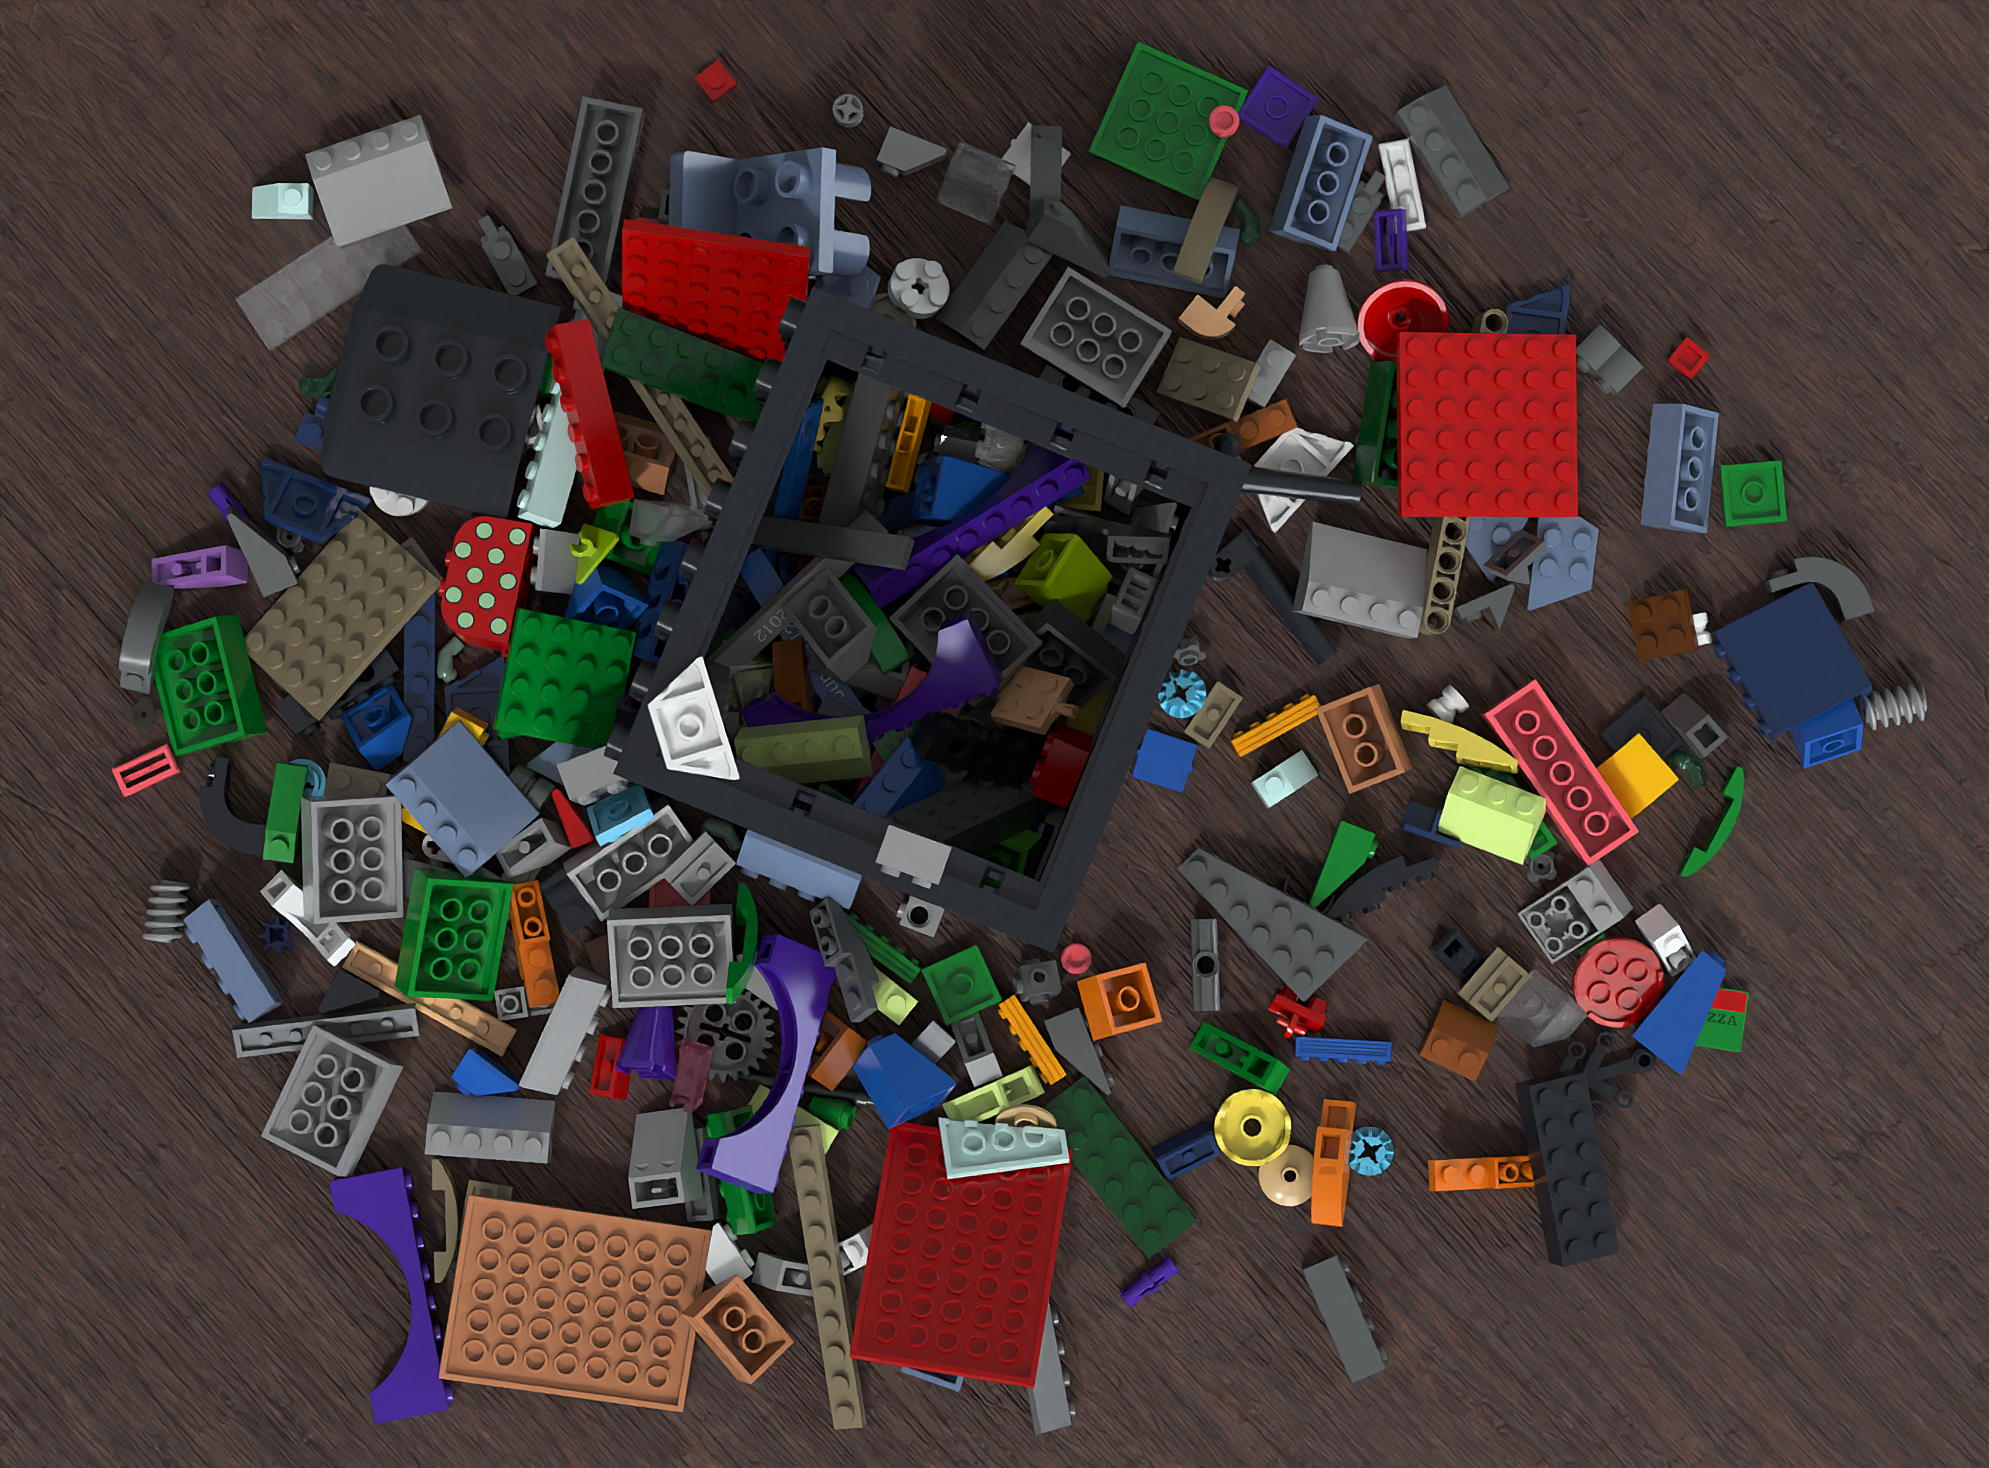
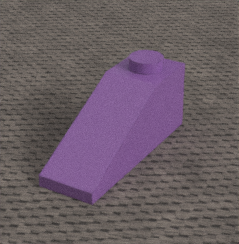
M227 545L152 559V582L174 587V589L225 587L247 583L248 562L243 551Z

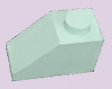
M275 183L253 187V219H313L314 189L308 183Z
M1301 750L1251 784L1268 809L1317 777L1318 773L1303 750Z

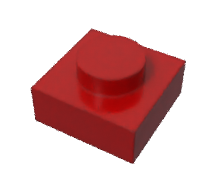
M719 59L694 77L713 104L737 86V83Z
M1686 337L1666 362L1690 381L1709 359L1710 355Z

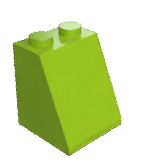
M1044 533L1039 541L1040 545L1033 551L1014 585L1041 607L1045 608L1055 599L1087 623L1092 616V609L1098 599L1106 593L1108 589L1107 584L1112 575L1076 534Z

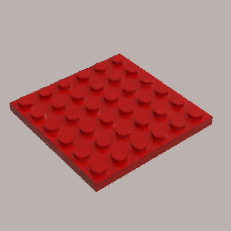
M624 219L622 228V309L757 361L766 360L767 357L782 362L787 350H784L785 343L781 341L782 334L778 333V329L791 297L807 302L810 247Z
M1396 333L1398 517L1577 518L1576 335Z

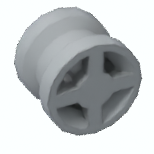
M844 94L835 100L833 115L836 122L845 128L855 127L861 122L863 106L856 96Z

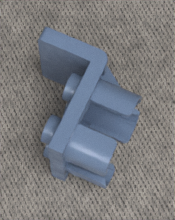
M820 147L741 160L692 151L676 152L671 155L669 226L810 247L808 281H816V275L855 276L865 267L869 257V239L866 235L834 230L835 198L857 202L868 201L871 197V182L863 168L836 163V150Z

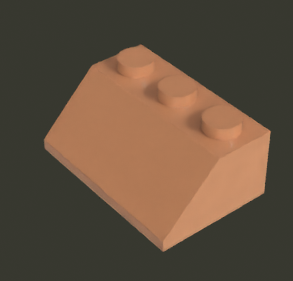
M613 411L632 486L664 495L671 479L678 453L658 423Z
M1380 684L1316 708L1349 794L1413 769Z
M737 1274L704 1291L681 1313L736 1379L750 1385L794 1343L791 1337Z

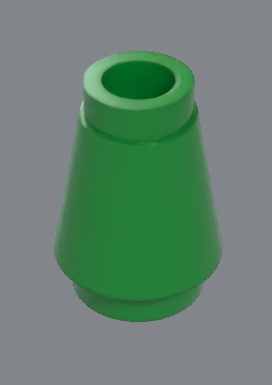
M815 1095L810 1103L809 1112L838 1130L842 1128L849 1130L854 1122L857 1108L852 1106L850 1101Z

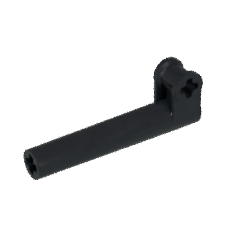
M1221 434L1215 440L1214 450L1241 460L1242 440L1236 434ZM1251 466L1241 492L1359 506L1362 482Z
M1248 529L1232 539L1223 549L1215 554L1208 576L1213 581L1224 582L1241 569H1244L1318 666L1337 652L1312 616L1292 611L1295 592ZM1217 561L1219 563L1225 561L1228 564L1225 569L1226 573L1224 571L1218 573L1215 570L1218 565Z

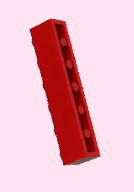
M590 319L554 325L546 331L545 346L547 351L552 354L554 362L552 368L553 377L560 386L562 394L560 396L561 408L564 413H567L569 421L568 436L570 441L574 443L577 452L575 463L578 471L582 472L584 498L590 503L591 509L624 503L635 496Z

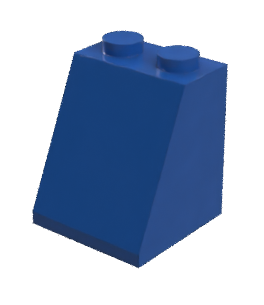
M945 455L922 461L909 521L939 528L944 527L983 504L1012 475Z
M1853 698L1790 730L1803 769L1861 750L1863 721Z
M895 1033L885 1038L883 1035H879L867 1042L868 1047L859 1053L860 1058L853 1066L854 1071L888 1130L938 1107L956 1086L954 1079Z

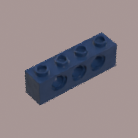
M662 538L644 597L648 601L649 606L638 617L634 630L636 632L632 652L634 657L659 663L666 646L663 640L658 639L659 637L654 635L661 611L668 598L683 604L690 587L687 584L688 581L684 580L682 575H679L682 560L689 546L687 543Z

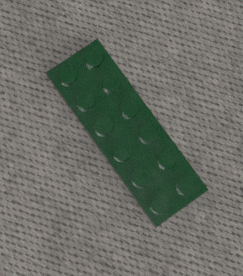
M617 309L600 361L603 369L737 420H741L744 417L756 423L758 422L763 409L760 408L761 402L756 401L757 395L753 393L764 363L625 309Z
M1085 1075L1042 1107L1054 1116L1057 1123L1056 1129L1065 1130L1067 1147L1073 1150L1072 1160L1148 1259L1197 1222Z

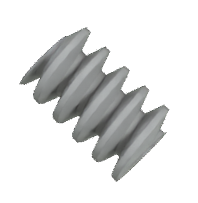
M1919 682L1917 688L1912 684H1907L1905 690L1900 686H1896L1893 689V693L1887 688L1881 691V695L1875 690L1871 691L1869 698L1866 696L1859 699V707L1864 722H1868L1872 730H1876L1877 720H1881L1885 728L1888 727L1889 718H1893L1897 726L1900 725L1901 716H1905L1908 723H1912L1913 714L1915 713L1920 721H1924L1925 712L1927 711V700L1923 684Z
M156 879L160 881V884L152 885L150 889L158 893V896L148 898V901L156 905V908L146 910V914L154 917V920L144 923V926L152 929V932L143 934L142 938L177 944L173 942V939L181 938L183 934L175 930V927L183 926L184 921L176 916L186 913V909L179 906L178 903L188 901V897L181 894L180 891L190 889V885L182 882Z

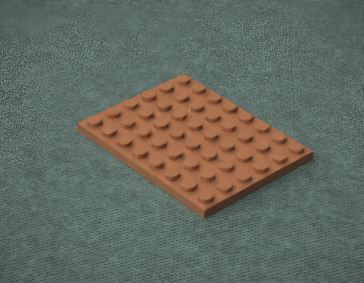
M468 1194L438 1378L683 1412L696 1330L681 1313L702 1294L712 1229Z

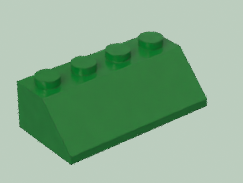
M752 1105L707 1115L706 1129L709 1137L712 1139L726 1135L743 1125L753 1116ZM724 1180L720 1181V1193L726 1201L728 1210L726 1212V1221L732 1229L733 1235L756 1233L778 1225L771 1193L756 1194Z

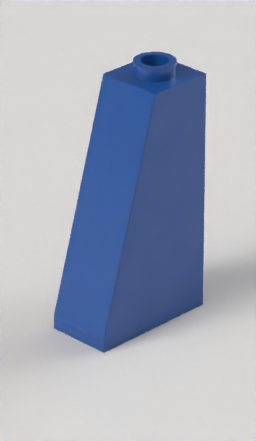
M1702 950L1632 1035L1679 1075L1683 1073L1727 971L1723 967L1726 961L1713 950L1708 954Z

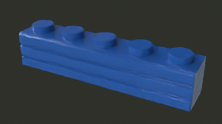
M1295 1036L1294 1056H1298V1060H1310V1057H1318L1317 1061L1328 1062L1329 1058H1337L1336 1062L1348 1063V1059H1356V1063L1367 1064V1060H1375V1064L1386 1065V1061H1391L1392 1042Z

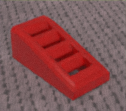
M560 789L553 790L551 794L570 846L577 849L595 842L594 834L566 795Z

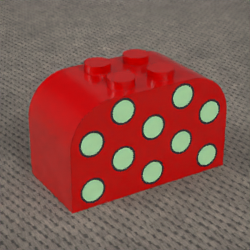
M479 516L470 519L458 530L453 548H449L446 553L445 566L449 568L447 577L441 579L439 596H442L441 612L446 624L465 643L508 652L516 609H526L531 585V569L536 561V554H533L534 537L540 536L533 524L491 516Z

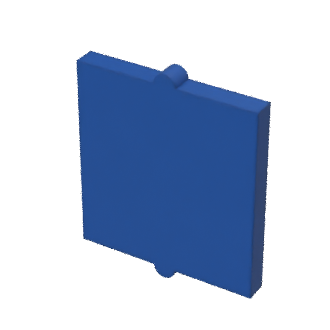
M1147 729L1141 749L1136 751L1138 758L1131 777L1182 793L1188 774L1193 771L1191 764L1198 745Z

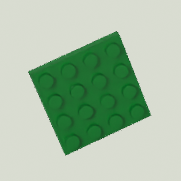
M1137 42L1088 154L1199 202L1228 137H1218L1212 133L1208 123L1210 114L1216 107L1223 105L1232 107L1239 114L1249 90Z
M517 608L493 729L593 749L607 746L615 726L616 709L622 694L625 692L636 632Z

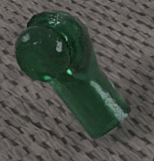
M332 367L323 379L310 378L309 376L302 377L298 383L302 394L307 397L328 396L332 392L337 369Z
M1677 750L1675 753L1668 755L1667 763L1671 769L1680 768L1687 772L1691 789L1706 785L1700 762L1696 757L1684 750Z

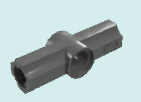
M1190 919L1193 1011H1219L1220 963L1218 957L1217 919ZM1202 956H1209L1214 963L1212 971L1207 974H1203L1197 969V961Z

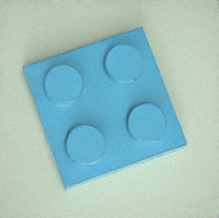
M637 783L629 785L628 790L610 795L587 807L592 829L600 846L618 840L623 834L634 828H641L655 818L646 788Z

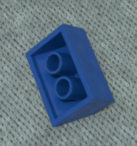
M907 737L896 745L850 805L883 818L941 791L947 784V781L935 762L923 760L911 740Z

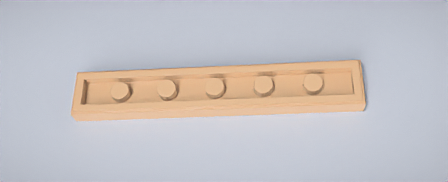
M356 941V945L352 948L342 968L406 1004L416 1003L417 1010L501 1057L504 1055L517 1032L516 1028L503 1021H499L498 1018L464 999L407 997L394 986L398 963L360 941Z

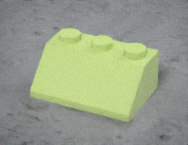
M1460 766L1448 792L1437 832L1523 865L1546 813V799Z

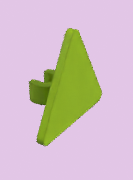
M583 524L581 531L578 533L580 545L569 544L571 553L578 557L575 580L577 584H583L619 541V535Z

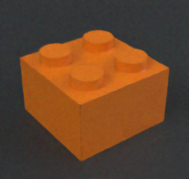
M1146 962L1077 981L1093 1041L1162 1022Z

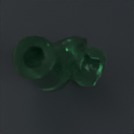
M1241 198L1231 210L1244 221V230L1240 233V239L1245 244L1251 245L1255 240H1259L1261 236V217Z

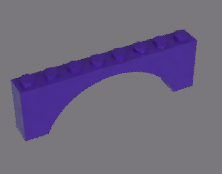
M1056 430L1054 431L1053 435L1062 437ZM1028 442L1020 465L1010 479L993 496L958 520L932 532L912 538L915 542L905 570L855 563L850 568L856 579L881 609L936 575L957 554L961 558L965 557L1091 479L1083 463Z
M971 610L942 622L938 631V645L933 665L913 691L885 709L863 715L868 743L880 740L885 736L884 733L893 729L896 732H900L912 726L913 721L920 718L925 719L929 711L940 714V710L950 706L952 709H957L966 705L969 699L974 696L980 695L983 698L998 690L997 687H999L1003 676ZM774 691L746 702L741 711L748 727L841 718L821 715L802 709L788 702Z
M779 934L762 936L754 966L762 974L774 996L780 1017L782 1047L774 1083L763 1104L743 1125L726 1135L704 1140L696 1166L698 1171L756 1194L773 1193L774 1188L778 1184V1172L782 1159L787 1153V1140L790 1130L796 1121L795 1112L798 1101L804 1092L803 1083L806 1072L812 1063L813 1047L820 1035V1022L828 1006L827 997L831 984L836 978L835 967L824 965L821 952Z
M406 1166L329 1181L335 1212L362 1222L388 1244L402 1266L410 1291L411 1324L406 1346L390 1375L370 1393L375 1424L448 1410L451 1407V1402L455 1401L452 1383H447L446 1379L438 1378L442 1357L439 1341H443V1332L440 1322L435 1323L433 1311L437 1310V1300L435 1293L429 1292L428 1281L432 1280L429 1262L424 1263L422 1250H426V1243L423 1232H418L416 1220H420L418 1203L412 1202L410 1190L415 1188L412 1172H407Z

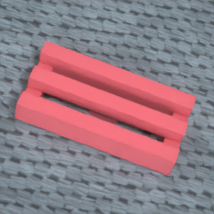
M165 744L113 768L112 772L123 796L128 797L181 772L176 763L169 744ZM165 754V759L124 778L122 777V772L158 755ZM168 764L170 765L171 769L127 788V783Z

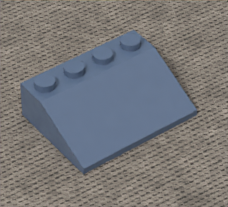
M461 720L392 775L385 784L465 878L489 860L540 814Z

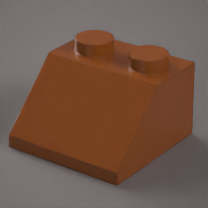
M1443 999L1417 1055L1476 1082L1491 1049L1498 1025Z
M826 1009L819 1026L820 1035L813 1047L812 1063L806 1073L833 1092L859 1058V1053L866 1049L868 1041Z

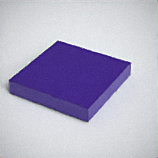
M1268 65L1244 101L1238 116L1240 121L1286 150L1319 98Z

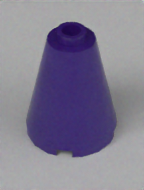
M673 1006L639 1007L616 1062L615 1068L617 1071L630 1075V1069H632L635 1073L639 1074L640 1078L671 1080V1077L676 1078L677 1062Z

